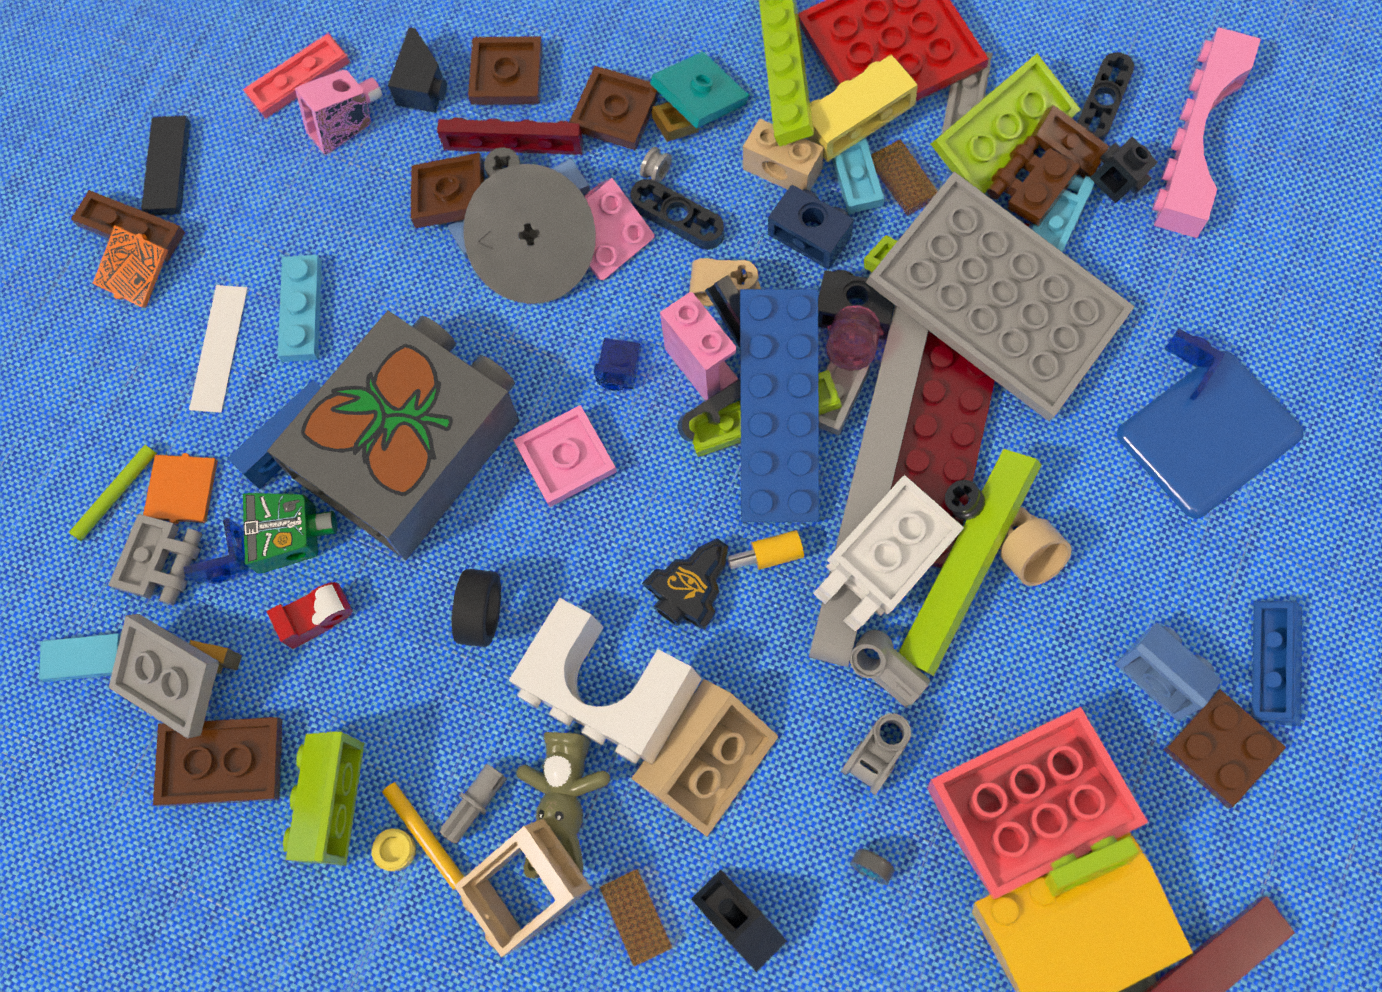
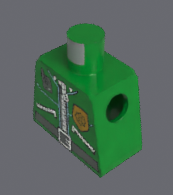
M243 494L245 565L258 574L316 557L318 555L317 536L337 533V519L334 511L316 513L315 505L305 495Z

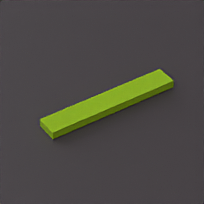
M1003 449L981 491L985 497L983 511L977 517L966 520L963 526L964 529L960 532L899 650V653L917 669L932 676L935 675L1042 466L1036 458Z

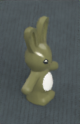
M545 732L543 735L546 743V758L543 764L544 774L526 764L519 766L516 774L521 781L545 794L537 807L536 821L544 819L580 872L583 873V859L577 835L582 825L583 811L576 797L607 786L610 782V775L603 770L582 777L591 741L590 738L573 733ZM526 857L524 864L525 876L531 879L539 878L540 876Z

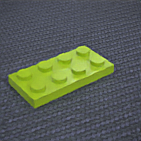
M1037 53L930 143V145L952 173L956 172L985 194L992 184V176L999 168L1005 167L1011 159L1010 153L1015 146L1022 144L1028 136L1032 135L1047 108L1055 105L1071 118L1081 109Z

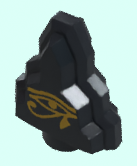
M716 538L698 547L689 559H675L665 570L656 568L642 583L658 599L653 608L675 626H679L685 619L706 630L716 614L712 606L719 594L716 580L725 569L728 545Z

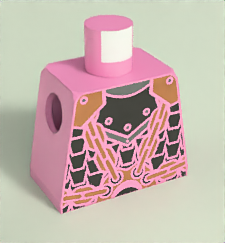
M346 70L337 71L295 88L306 133L325 155L369 126L371 120L368 104L382 97L381 89L374 78L370 77L358 84Z

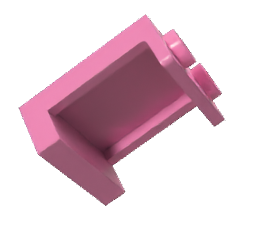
M694 293L686 294L660 312L665 350L704 400H707L738 380V377L725 362L726 359L736 353L735 344Z

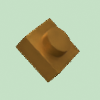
M669 102L652 108L651 117L667 142L699 131V128L696 129Z
M190 640V645L219 661L217 674H221L223 668L238 669L242 655L229 648Z

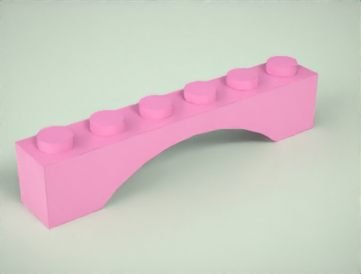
M1218 27L1212 40H1205L1203 42L1197 61L1203 64L1201 70H1195L1188 89L1194 91L1192 99H1186L1180 115V120L1185 121L1183 129H1177L1171 144V149L1176 150L1174 159H1168L1161 179L1167 181L1165 190L1159 189L1152 210L1158 211L1154 226L1197 238L1208 222L1217 187L1209 174L1204 157L1203 135L1206 119L1210 111L1217 104L1242 87L1253 67L1261 38Z

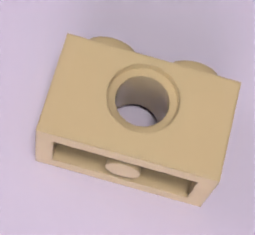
M759 118L743 145V170L787 190L792 184L801 190H811L822 171L824 147L805 138L779 147L774 137L773 124Z

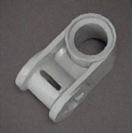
M893 713L881 716L864 741H861L841 772L845 775L851 773L871 787L870 792L876 795L896 765L894 763L910 740L911 728L908 721L903 716ZM887 723L897 725L902 733L901 742L895 745L885 743L881 739L880 728ZM860 762H862V763L865 764L867 767H869L870 769H872L873 771H875L876 774L873 773L872 771H870L869 769H867V768H866L865 766H863Z

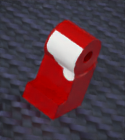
M331 582L317 587L308 595L286 606L279 604L266 612L280 641L288 647L295 649L334 628V625L348 618L353 611L340 584Z

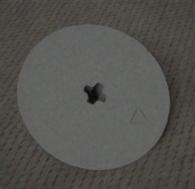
M519 164L509 166L492 174L475 191L467 207L464 219V244L473 269L490 289L512 301L535 304L557 299L579 283L592 261L596 232L591 209L585 197L573 182L561 173L545 166Z

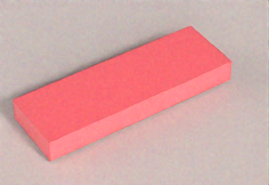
M327 33L243 90L266 119L297 98L296 87L335 73L349 64L350 61L345 52Z

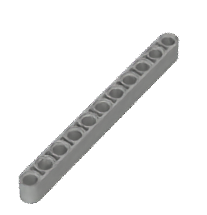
M896 305L835 550L884 498L892 486L928 330ZM845 584L826 604L822 602L809 658L848 667L857 631L855 632L843 620L862 599Z

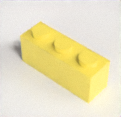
M892 55L882 61L873 62L859 76L851 81L846 80L842 82L834 92L823 99H817L810 103L814 135L807 138L823 146V157L827 162L915 106L916 82Z

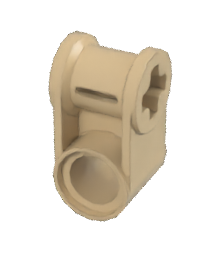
M697 259L692 262L689 293H694L703 306H714L705 290L729 275L739 293L740 289H761L758 282L757 268L753 263L746 260Z

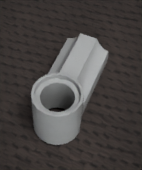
M870 630L865 632L850 654L851 667L858 675L872 678L905 708L912 705L930 683L928 677L894 649L892 640L882 631ZM864 649L875 650L879 654L880 659L868 657Z

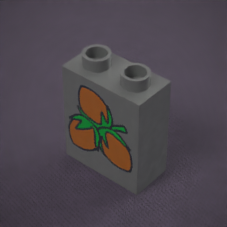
M387 310L270 446L267 452L293 480L401 558L407 560L518 423L519 419L508 393L515 385V382L501 366L483 355H479L470 366L451 353L456 346V342L439 324L426 316H420L414 325L411 326Z

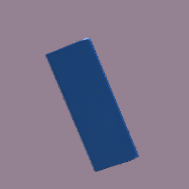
M1254 601L1251 717L1258 722L1301 726L1302 607L1297 601Z

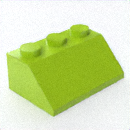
M336 731L305 735L304 744L299 746L296 758L297 767L300 769L298 784L294 785L290 794V808L293 810L291 827H287L283 837V850L287 852L285 860L314 864L347 865L364 742L343 732Z

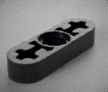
M1121 52L1110 53L1103 59L1077 122L1088 130L1093 117H1099L1100 121L1096 131L1091 133L1103 142L1109 133L1134 71L1133 60ZM1113 67L1120 69L1115 83L1108 81ZM1100 93L1108 94L1113 98L1114 103L1111 105H1101L1096 101L1095 95Z
M652 179L640 180L632 187V205L641 216L699 248L710 250L722 243L724 239V223L719 215ZM650 193L653 194L654 201L651 199H647L645 202L641 201V195L647 197ZM658 204L661 205V210H660V212H659V209H658ZM680 207L685 209L688 214L681 221H673L667 216L668 212L673 208ZM694 217L697 219V224L693 223ZM710 226L714 227V233L708 232L706 236L702 235L701 228L707 230Z

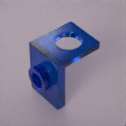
M1179 328L1164 348L1196 368H1207L1201 382L1189 397L1195 401L1204 390L1225 354L1212 347L1204 338L1192 336Z
M230 518L223 519L229 555L183 567L185 576L198 584L205 582L217 584L230 580L231 575L249 571V567L245 565L242 528Z

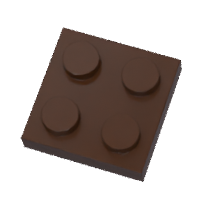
M541 36L472 37L468 90L470 104H540L543 51Z
M595 65L569 122L580 123L583 135L636 151L652 114V108L656 105L660 93L649 81Z
M480 152L411 165V221L415 229L465 219L466 210L472 196L484 182V161Z
M1219 689L1213 693L1209 702L1194 714L1163 750L1227 808H1232L1286 747Z

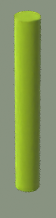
M144 444L72 527L69 533L79 541H82L157 453Z

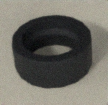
M466 569L459 577L454 594L451 618L452 635L457 644L487 647L491 644L498 625L501 604V582L497 572Z

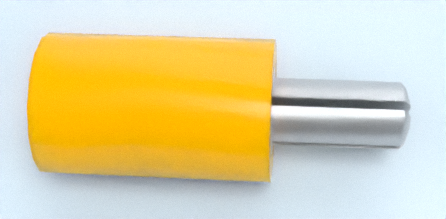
M794 530L751 542L752 550L729 556L728 563L731 569L756 563L758 570L802 559L804 558V551L798 531Z

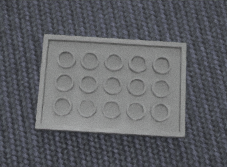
M956 172L952 173L865 282L1047 421L1055 417L1135 307Z

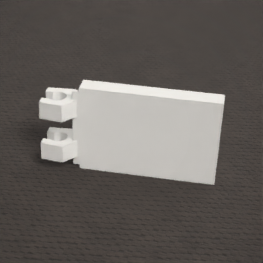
M904 475L827 559L829 564L826 568L832 573L813 594L826 604L844 584L862 600L843 621L856 632L874 612L879 616L884 612L888 615L964 527Z

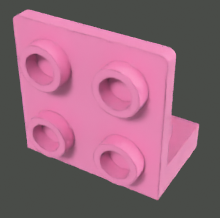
M613 178L600 182L584 195L593 215L596 232L595 249L589 268L599 280L606 279L655 237L652 230Z

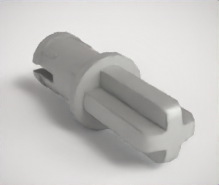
M485 764L467 791L459 794L462 800L440 828L441 835L450 842L457 843L480 812L484 815L487 813L485 808L506 782L507 778L490 765Z

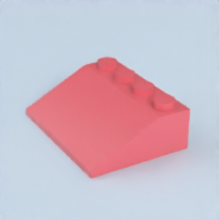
M1081 707L931 779L927 786L948 829L993 900L1053 870L1051 864L1066 855L1075 853L1076 857L1079 858L1091 852L1090 847L1098 841L1110 836H1115L1117 839L1148 823Z

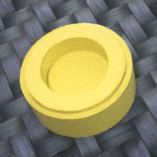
M392 828L381 832L372 845L374 862L381 869L387 871L405 869L411 864L416 853V846L412 836L400 829Z

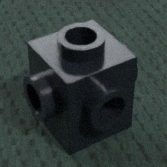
M1131 137L1121 147L1115 142L1099 158L1104 164L1090 179L1114 203H1117L1130 190L1134 194L1139 192L1152 179L1147 173L1158 162L1151 156L1145 146L1139 144Z

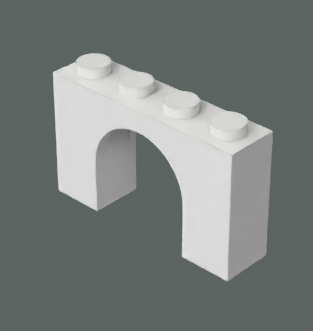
M559 598L509 679L512 684L520 689L517 696L535 708H538L541 702L551 707L549 715L567 726H570L573 720L583 725L584 728L581 733L603 745L606 739L618 745L615 752L630 762L636 764L639 758L653 764L702 678L691 666L657 649L637 685L624 699L603 707L584 704L577 688L579 669L604 627L592 614Z

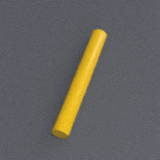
M395 782L391 783L382 791L383 795L452 890H456L454 886L464 878V875Z

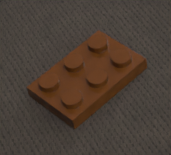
M268 717L204 721L201 736L193 738L184 737L164 723L158 724L153 806L166 807L279 800L283 719Z

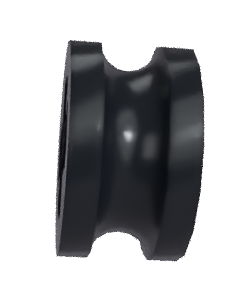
M960 480L950 485L947 489L945 504L957 518L969 520L977 517L983 511L985 497L975 483L970 480ZM966 494L971 501L964 506L959 499Z

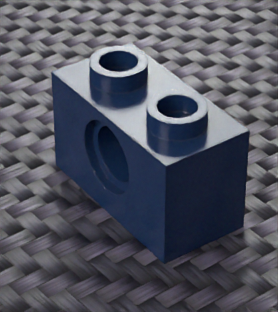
M792 184L768 217V235L829 270L852 237L854 219L844 209L836 206L832 207L819 200L812 191L807 189L801 190ZM816 222L819 226L809 227L805 223Z

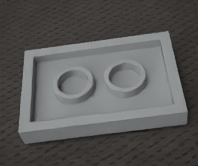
M140 614L126 615L109 688L184 737L193 738L201 736L219 661Z

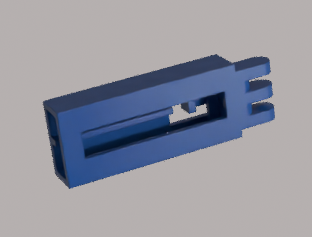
M314 380L227 458L259 489L282 469L267 450L319 391L321 386Z

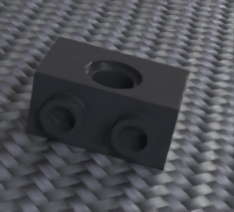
M825 270L818 297V327L887 340L894 304L865 283L868 278L854 276L845 270H835L833 272ZM858 298L865 304L856 306L848 300Z

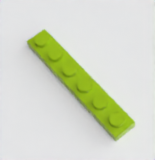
M759 0L774 137L779 147L814 135L796 0Z

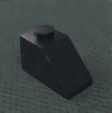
M409 27L388 87L396 106L436 113L439 101H443L446 96L447 82L443 79L437 61L416 28Z
M722 870L717 872L691 898L702 913L756 972L787 942L764 914Z

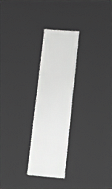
M216 285L189 410L222 412L248 287Z

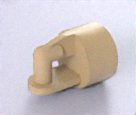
M1020 507L999 548L1002 560L1020 581L1027 586L1040 585L1052 579L1064 568L1071 555L1070 544L1046 519L1033 516L1023 507Z

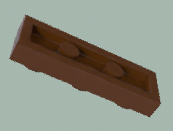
M88 190L71 218L78 227L110 239L114 226H119L136 235L144 234L147 240L168 249L164 260L166 262L169 261L185 234L184 230L177 224Z

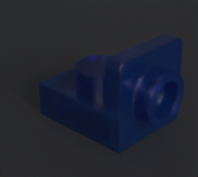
M604 338L599 364H595L593 371L597 384L611 391H622L623 388L634 389L641 353L640 343Z

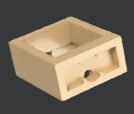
M544 819L523 826L454 886L461 896L464 907L473 914L485 932L487 942L497 950L501 958L522 947L592 889ZM521 851H523L556 900L522 929L488 880Z

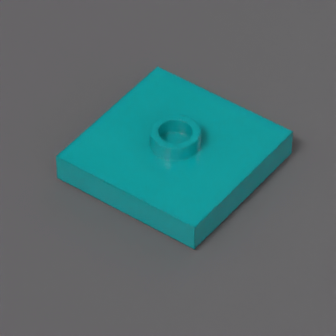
M700 52L654 73L650 82L696 129L746 105L749 94L704 52Z

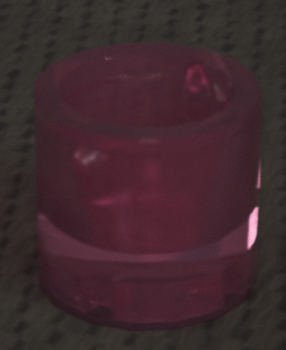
M858 305L847 306L841 309L835 315L832 325L828 326L830 334L826 345L827 355L833 364L844 370L856 371L867 367L874 360L879 336L884 333L875 313L866 307Z

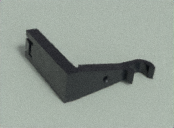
M729 275L707 288L705 292L740 348V293ZM740 378L680 417L677 425L678 432L684 440L688 442L694 440L695 433L690 430L689 422L699 414H704L710 424L717 425L720 423L718 411L740 398Z

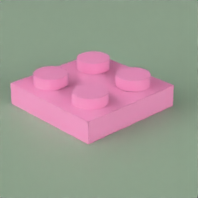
M581 405L514 439L515 445L549 508L617 472L615 465Z

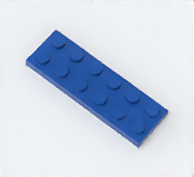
M740 289L741 522H819L818 289Z

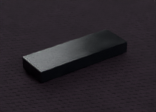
M187 116L152 117L141 206L142 211L151 215L181 214L191 123Z

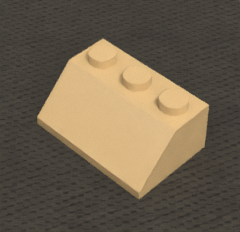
M704 679L689 700L654 763L650 764L644 761L631 779L702 834L708 836L779 736L732 693Z

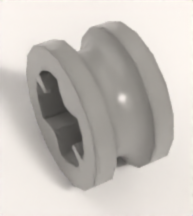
M652 147L642 161L640 175L644 178L651 176L652 180L660 183L670 168L672 156L668 153L662 155L659 148Z

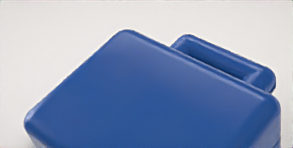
M1227 351L1215 353L1121 424L1117 430L1119 442L1187 516L1196 519L1209 513L1300 442L1303 437V428L1296 419L1232 353Z

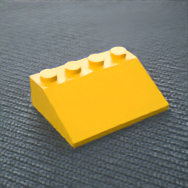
M1131 832L1116 840L1120 841L1129 836L1132 838L1139 851V854L1132 863L1055 897L1052 896L1045 883L1047 873L994 900L991 895H988L974 902L972 914L1015 992H1120L1193 953L1150 862ZM1091 851V852H1089V853H1087V854H1085V855H1083V856H1081V857H1084V856H1086V855H1088V854H1090V853H1093V852Z

